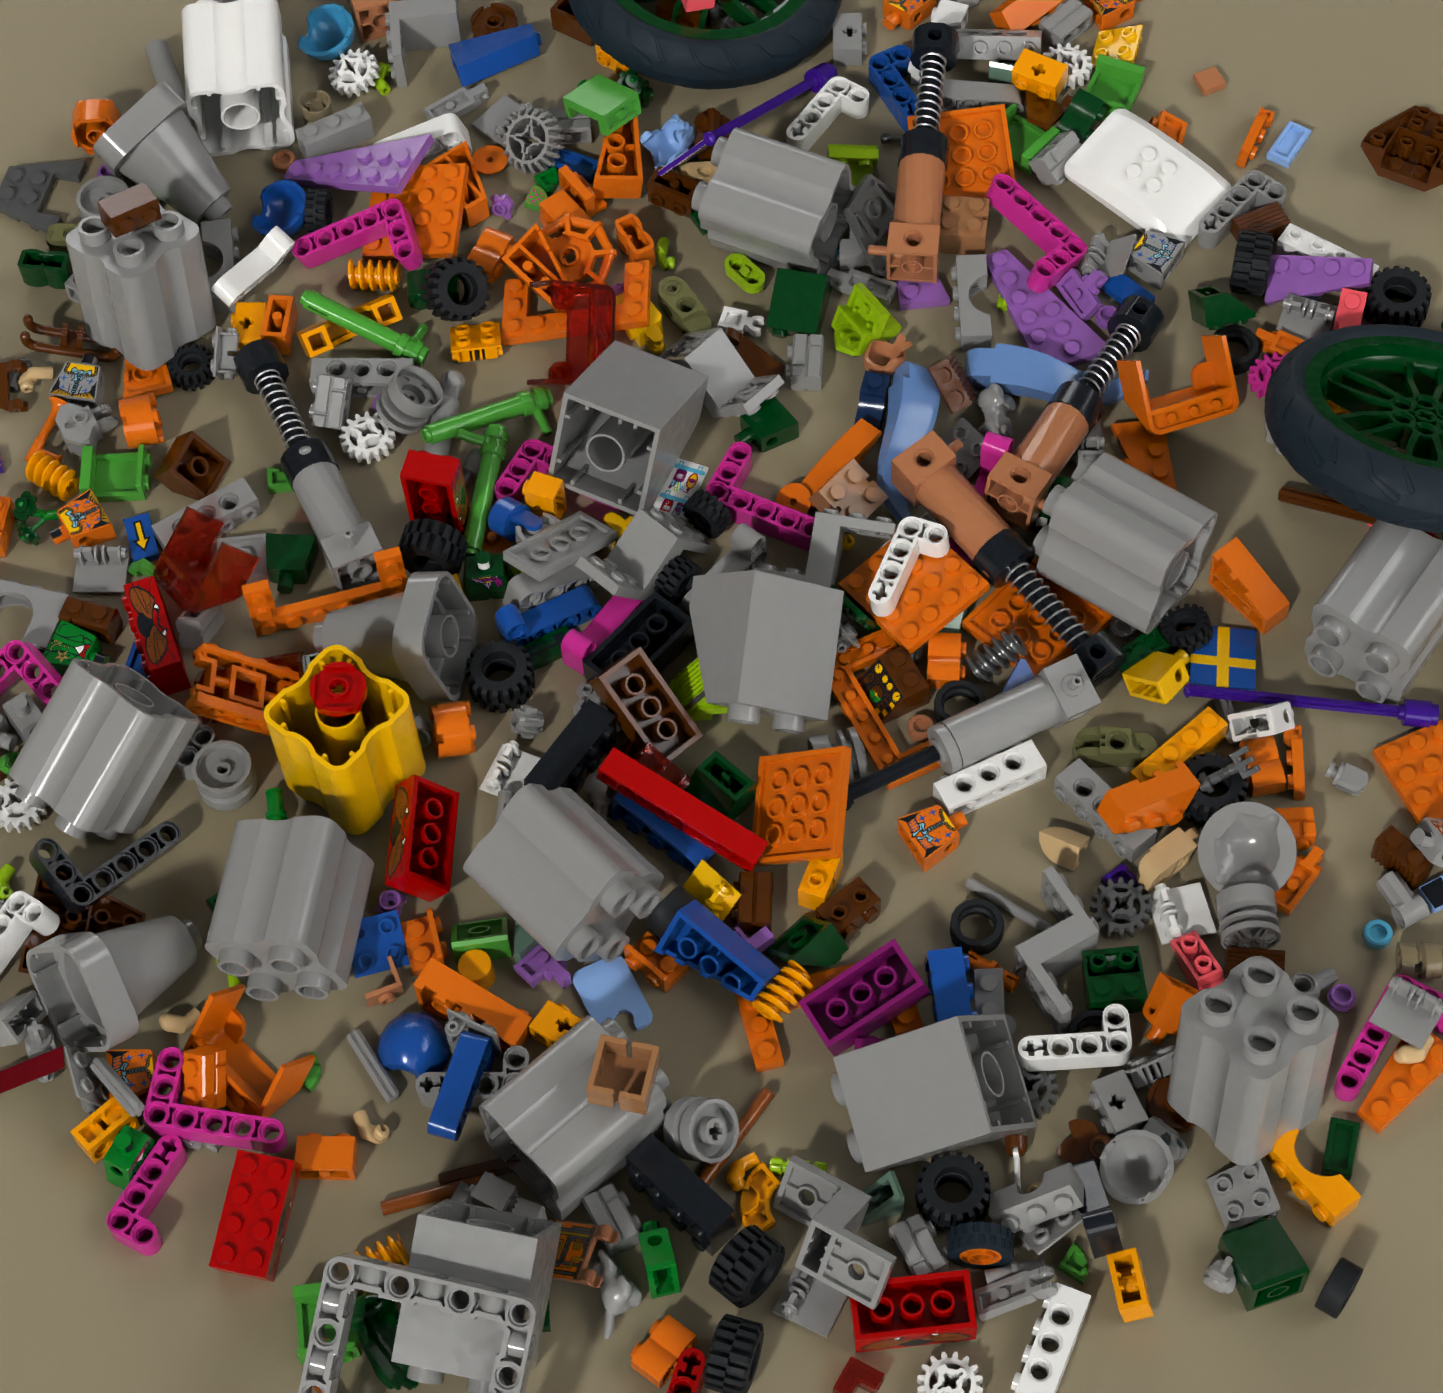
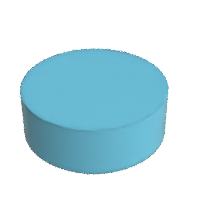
M1379 919L1368 922L1363 931L1364 942L1373 949L1386 948L1393 936L1391 926Z

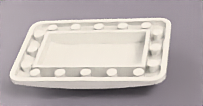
M1126 109L1114 110L1064 166V174L1068 180L1144 234L1145 231L1150 230L1185 241L1184 250L1198 235L1200 220L1232 188L1226 179L1189 150Z

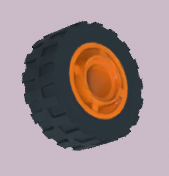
M972 1221L958 1224L948 1231L947 1257L953 1264L964 1268L985 1270L1006 1266L1014 1259V1233L1011 1232L1010 1228L994 1222Z

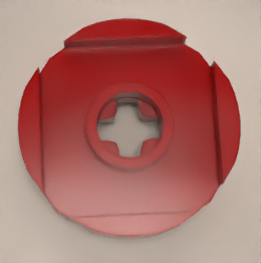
M332 662L323 667L324 670L320 671L318 675L315 673L310 682V695L319 713L332 717H343L349 714H356L362 709V704L367 697L368 688L365 676L354 665L347 662ZM341 684L343 689H345V691L340 694H335V692H331V690L336 689L337 685Z

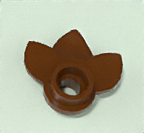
M1074 1119L1069 1121V1129L1073 1137L1064 1141L1057 1148L1056 1153L1064 1161L1070 1163L1093 1157L1099 1171L1101 1154L1095 1151V1145L1103 1143L1106 1146L1112 1138L1107 1134L1099 1133L1095 1124L1088 1120Z

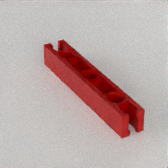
M614 747L598 769L597 780L745 871H752L765 852L769 842Z

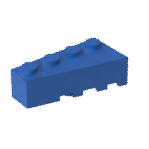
M618 793L614 798L608 817L614 821L618 818L625 821L627 830L633 834L637 832L644 834L648 844L655 849L662 850L665 848L668 850V857L689 872L693 873L702 859L709 863L717 854L622 794Z
M696 899L677 911L654 950L661 955L667 954L675 958L674 962L682 966L688 965L698 970L699 975L707 979L711 977L721 982L722 987L751 1002L758 999L760 992H766V985L769 983L773 984V978L781 972L780 968Z
M962 947L927 951L924 965L925 971H930L928 973V988L931 993L930 995L934 996L932 1007L935 1023L955 1016L977 1015L976 1010L971 1011L970 1000L974 999L972 982L967 983L966 972L970 971L968 954L963 955Z

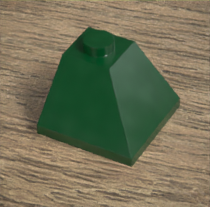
M803 915L764 953L768 957L786 962L793 960L800 965L830 967L839 962L842 954L849 948L831 922Z

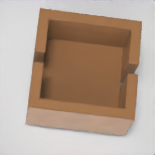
M943 195L940 223V253L959 255L985 254L990 198Z
M853 458L833 474L808 500L822 513L824 508L834 510L837 507L840 510L839 514H842L841 516L849 517V513L852 512L864 514L865 518H868L888 496L874 480L870 482L866 480L869 475Z
M601 1034L586 1087L588 1103L611 1108L615 1107V1103H619L620 1110L647 1115L661 1061L660 1046L633 1041L632 1058L628 1057L627 1039Z

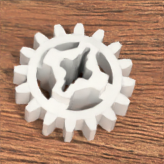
M1058 43L1057 49L1050 46L1048 53L1043 52L1044 56L1068 65V80L1062 90H1065L1066 86H1070L1074 90L1075 84L1083 86L1084 80L1089 81L1093 66L1091 63L1092 57L1087 56L1086 49L1079 51L1080 45L1072 48L1070 43H1067L1066 47H1062Z
M358 48L356 53L349 49L346 56L343 53L340 54V60H333L335 67L329 68L331 72L328 76L331 81L330 84L341 96L346 94L348 98H351L353 93L359 97L362 90L366 93L369 92L367 87L369 85H376L373 80L380 77L378 71L381 70L375 56L371 55L369 50L363 52L361 48Z
M366 411L364 417L355 414L356 420H346L348 427H341L342 434L339 435L343 453L347 452L349 459L356 457L357 463L366 459L367 464H370L371 459L375 458L379 462L381 461L380 455L383 454L388 457V449L395 448V431L380 419L377 412L370 416L369 412Z
M6 778V785L3 787L0 785V828L5 827L8 833L13 828H16L17 832L21 833L22 828L25 826L32 830V823L40 824L39 816L47 815L46 808L32 807L22 801L15 794L20 784L15 780L10 782Z
M944 1351L941 1354L940 1360L931 1356V1366L923 1364L921 1371L924 1375L917 1376V1383L922 1385L917 1388V1393H965L962 1388L967 1386L968 1382H970L971 1386L969 1393H983V1388L978 1386L983 1383V1377L975 1375L978 1372L977 1364L969 1367V1357L966 1356L961 1361L958 1359V1352H954L952 1358H948ZM935 1375L937 1383L930 1389V1380ZM945 1382H948L950 1385L955 1384V1389H952L950 1386L944 1387Z

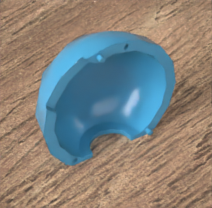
M324 4L309 12L306 19L308 32L305 37L300 36L298 47L310 58L319 61L334 60L339 58L340 54H345L351 47L355 37V25L351 14L343 6L337 4Z

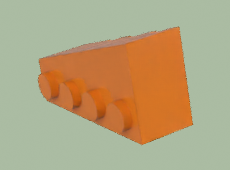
M638 116L609 136L604 137L593 183V192L596 198H641L643 171Z
M432 957L413 984L420 1009L446 1022L449 1021L447 1009L456 1013L457 1011H463L472 1018V1021L480 1025L486 1023L492 1026L497 1031L501 1049L504 1051L515 1045L524 1047L531 1037L529 1025L533 1018L526 1010L515 1008L500 997L495 996Z

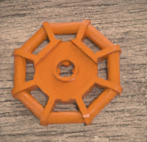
M569 212L541 228L577 296L573 303H577L578 299L601 287L605 288L614 257L617 256V250L613 248L602 222L577 217ZM572 226L587 229L588 231L585 234L572 231ZM565 227V231L561 236L553 238L549 236ZM595 235L602 247L601 250H595L590 241ZM574 252L576 259L571 263H567V259L564 256ZM603 257L598 275L592 272L596 259ZM588 276L593 279V281L575 290V283L584 281Z

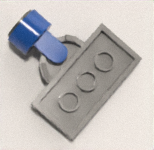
M510 496L498 500L492 506L488 516V526L491 531L508 541H516L517 543L503 551V560L539 582L576 563L581 556L587 557L617 541V531L582 511L563 520H559L543 512V516L539 517L533 514L528 506Z

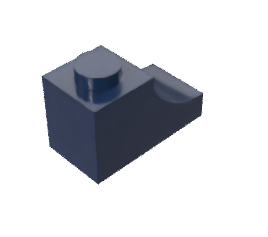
M865 371L854 424L862 418L878 430H881L888 404L890 375Z

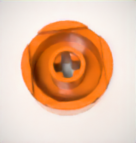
M110 99L80 100L76 103L72 113L71 139L77 148L80 146L85 149L86 153L95 155L93 146L96 141L121 117L119 110L114 106V102Z
M155 392L118 400L120 416L124 425V435L129 449L138 448L139 444L150 446L165 442L163 430L159 428L163 427L160 412L156 408L158 406Z
M469 700L430 705V720H434L432 721L433 729H431L432 740L438 759L475 753L474 740H476V731L474 724H470L471 707Z

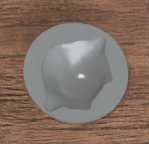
M1237 802L1221 808L1206 822L1198 841V860L1205 878L1219 892L1230 886L1244 883L1265 884L1271 887L1274 892H1277L1286 884L1293 873L1297 860V843L1290 825L1276 810L1257 802Z

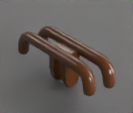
M29 314L23 317L24 326L29 331L40 335L61 338L60 345L39 342L31 339L27 331H23L20 334L21 343L30 350L83 358L85 354H90L101 362L116 361L122 354L116 348H113L111 352L82 349L83 341L99 344L84 332V324H79L77 330L69 329V322L63 321L62 328L37 324Z

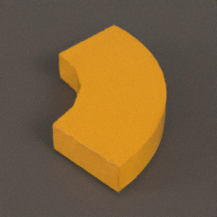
M763 1161L756 1166L745 1182L740 1200V1214L744 1228L756 1225L767 1233L776 1226V1222L770 1212V1204L781 1182Z

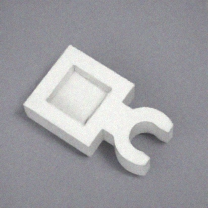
M724 306L717 326L722 328L723 331L731 327L742 334L744 331H747L754 337H760L761 328L754 326H764L765 318L758 315L749 317V311Z

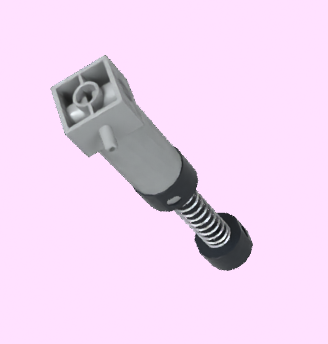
M260 339L244 345L233 359L236 370L246 391L252 394H259L264 398L263 403L267 405L266 410L271 413L270 418L274 420L275 427H278L277 432L281 434V440L285 442L284 447L287 450L280 459V465L322 547L327 569L338 592L380 581L373 553L382 551L383 548L370 522H364L325 440L309 436L302 417L298 414V409L295 407L290 393L287 392L286 385H284L289 376V371L277 344L269 339Z

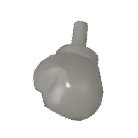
M479 447L473 448L468 453L462 467L463 471L466 472L464 475L465 485L471 476L477 477L481 460Z
M1227 1256L1225 1260H1217L1211 1264L1203 1275V1283L1211 1290L1220 1294L1232 1293L1236 1287V1277L1231 1265L1233 1259Z

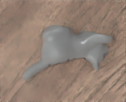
M996 383L982 390L980 394L975 391V394H978L975 401L985 417V422L977 431L984 433V437L990 431L999 435L1003 433L1006 437L1012 438L1014 433L1013 426L1007 413L1015 411L1016 406L1013 398L1008 394H1003V389Z
M600 1249L598 1251L600 1259L596 1258L589 1269H593L596 1275L603 1277L600 1289L602 1302L606 1309L604 1338L609 1339L614 1331L615 1316L625 1313L631 1307L639 1306L642 1292L633 1282L622 1275V1268L612 1256L609 1257Z

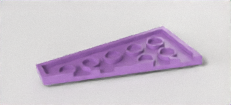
M431 134L295 160L289 166L282 179L297 182L299 186L401 194L435 140Z
M1007 249L986 255L987 272L998 294L1000 293L1001 297L1005 299L1007 312L1026 348L1048 354L1073 367L1097 358L1098 352H1101V348L1106 345V342L1049 289L1043 293H1036L1030 290L1026 283L1030 271Z

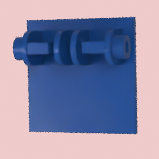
M397 910L362 918L352 962L355 978L390 970L388 956L392 957L396 968L410 965Z

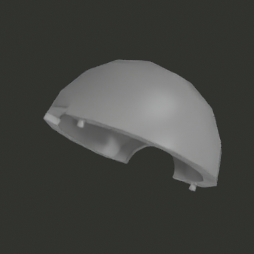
M1129 1130L1117 1135L1105 1146L1100 1156L1099 1174L1104 1186L1103 1188L1112 1198L1128 1205H1146L1153 1202L1166 1189L1173 1176L1175 1164L1169 1146L1160 1136L1147 1130Z

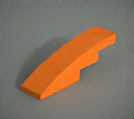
M861 418L826 452L800 484L806 486L812 496L833 474L854 458L860 464L882 432ZM811 504V507L816 510L817 508Z

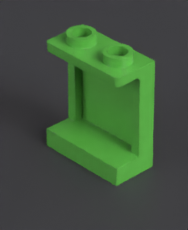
M1099 54L1096 60L1095 72L1086 88V92L1106 102L1105 108L1108 111L1104 120L1116 109L1131 111L1144 84L1145 67Z
M600 74L595 75L563 97L567 117L573 118L577 114L582 113L598 121L600 133L605 136H609L642 113L637 91Z
M1012 103L1005 110L1013 166L1024 174L1030 175L1033 170L1029 165V161L1060 133V130L1053 126L1045 132L1036 125L1027 122L1026 119L1017 114V105Z
M139 444L138 452L96 454L93 446H82L79 481L80 493L82 494L92 489L99 502L146 500V492L151 489V479L148 474V468H152L151 453H147L144 444Z
M321 1282L292 1286L297 1314L299 1347L297 1349V1357L301 1365H304ZM326 1324L324 1330L326 1336L330 1339H335V1328L330 1324ZM351 1328L343 1363L350 1362L353 1358L361 1357L360 1339L357 1332Z

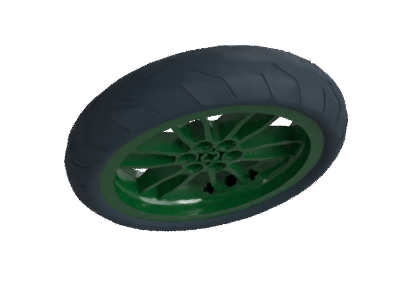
M568 0L577 22L596 45L601 47V50L620 64L636 71L638 74L660 82L705 90L737 88L758 84L794 68L817 49L826 38L837 17L842 0H785L782 4L778 5L773 0H715L741 27L705 29L708 9L700 10L698 28L677 24L685 11L681 0L676 1L670 22L648 12L637 4L655 0ZM739 1L764 13L765 16L762 19H758Z
M1355 325L1316 335L1287 353L1268 381L1264 414L1273 442L1292 468L1320 492L1350 509L1397 526L1425 532L1443 533V404L1440 403L1443 402V332L1403 325ZM1330 400L1350 413L1336 415L1326 401ZM1396 447L1401 448V449L1405 450V453L1396 451V450L1391 449V448H1396Z

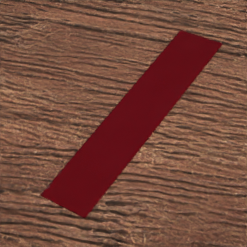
M63 1046L0 1071V1094L65 1068Z

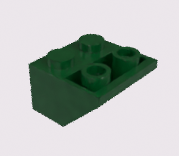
M1213 285L1188 290L1192 320L1209 330L1222 329L1224 324L1232 322L1233 325L1248 323V319L1256 317V313L1229 293Z
M715 750L695 769L684 791L731 820H734L755 801L756 783Z
M1139 945L1081 951L1087 1010L1104 1011L1110 1004H1120L1128 1010V1013L1142 1012L1148 995Z

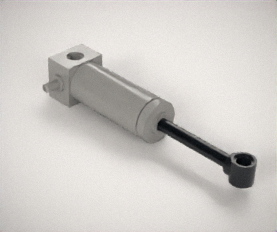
M1074 654L1042 669L1033 679L928 727L929 747L848 785L846 811L852 808L854 800L936 761L947 774H953L1053 726L1057 729L1089 714L1101 703V700L1078 655Z

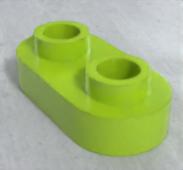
M733 253L726 257L724 261L725 273L742 290L749 294H756L765 288L766 279L764 272L745 255Z

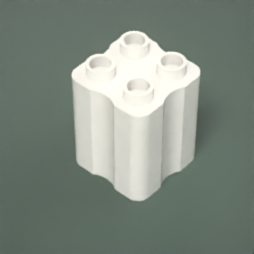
M199 0L196 3L185 6L181 12L185 100L189 116L194 120L195 131L211 156L235 154L246 149L272 150L291 146L295 141L290 58L287 40L282 34L281 14L277 0H237L229 3H218L215 0Z

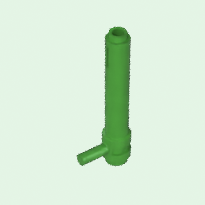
M305 290L300 298L299 303L303 305V308L391 351L392 355L398 358H413L414 365L422 366L429 353L430 348L421 342L428 331L426 324L421 323L411 337L405 333L400 334L316 291Z
M537 386L531 388L530 392L527 390L516 393L514 397L427 424L421 429V436L425 443L432 445L456 437L458 429L472 432L487 427L490 424H497L521 415L523 417L534 415L543 435L549 436L553 433V430L543 411L548 410V407L553 405V397L548 387Z
M490 424L488 429L484 431L483 436L463 429H458L456 439L481 446L479 452L481 460L464 530V537L468 542L465 557L475 556L476 553L482 551L488 516L495 493V484L498 479L501 462L505 459V446L508 445L510 438L508 429L503 425Z

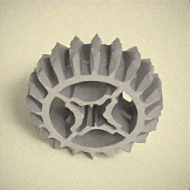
M528 107L526 110H519L518 116H510L512 123L505 124L508 131L501 133L506 137V141L501 144L507 147L503 152L505 156H509L507 162L513 164L516 170L527 174H538L540 171L545 172L548 170V166H554V158H561L558 150L564 149L563 145L560 144V141L565 139V137L559 134L563 130L560 125H557L559 120L556 117H552L551 112L544 111L538 107L535 109ZM527 139L538 140V143L528 141Z

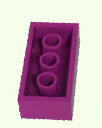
M894 938L798 1003L826 1047L836 1057L853 1046L855 1038L871 1034L931 993Z

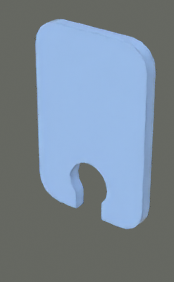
M619 956L609 963L601 959L574 973L573 985L589 1016L594 1018L599 1024L607 1018L615 1020V1017L622 1012H627L633 1016V1023L637 1031L647 1027L652 1022V1011L623 957Z

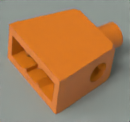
M1160 972L1142 1008V1014L1152 1024L1145 1037L1156 1045H1160L1168 1033L1177 1037L1182 1005L1186 1000L1197 994L1199 990Z

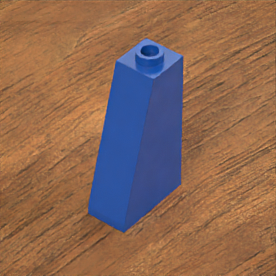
M529 23L448 44L455 72L462 87H465L539 56V45H542L539 31H535L532 24Z

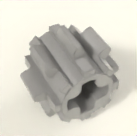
M520 705V709H514V712H511L509 721L511 732L522 739H533L534 735H540L544 723L542 711L533 708L531 705Z

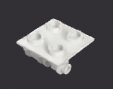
M510 740L508 743L502 744L479 789L498 796V791L510 790L516 793L524 786L525 777L541 758L519 750V744L516 741Z
M1200 882L1171 889L1166 887V884L1161 883L1155 886L1153 893H1149L1150 900L1148 904L1152 905L1151 914L1161 945L1168 944L1171 940L1196 930L1199 936L1217 932Z

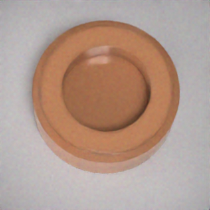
M290 150L277 151L271 159L274 170L285 174L289 166L296 160V157Z
M918 714L910 718L907 725L909 737L913 741L920 743L928 741L927 729L934 725L933 719L924 714Z

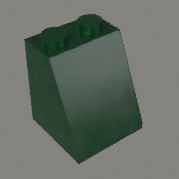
M777 268L766 324L772 336L786 338L787 335L793 336L795 334L820 335L832 291L828 276Z
M1265 1217L1259 1218L1250 1223L1249 1227L1240 1230L1238 1227L1231 1228L1222 1234L1218 1249L1223 1260L1227 1256L1233 1259L1231 1265L1236 1277V1289L1247 1312L1303 1292L1310 1270L1276 1217L1268 1220Z

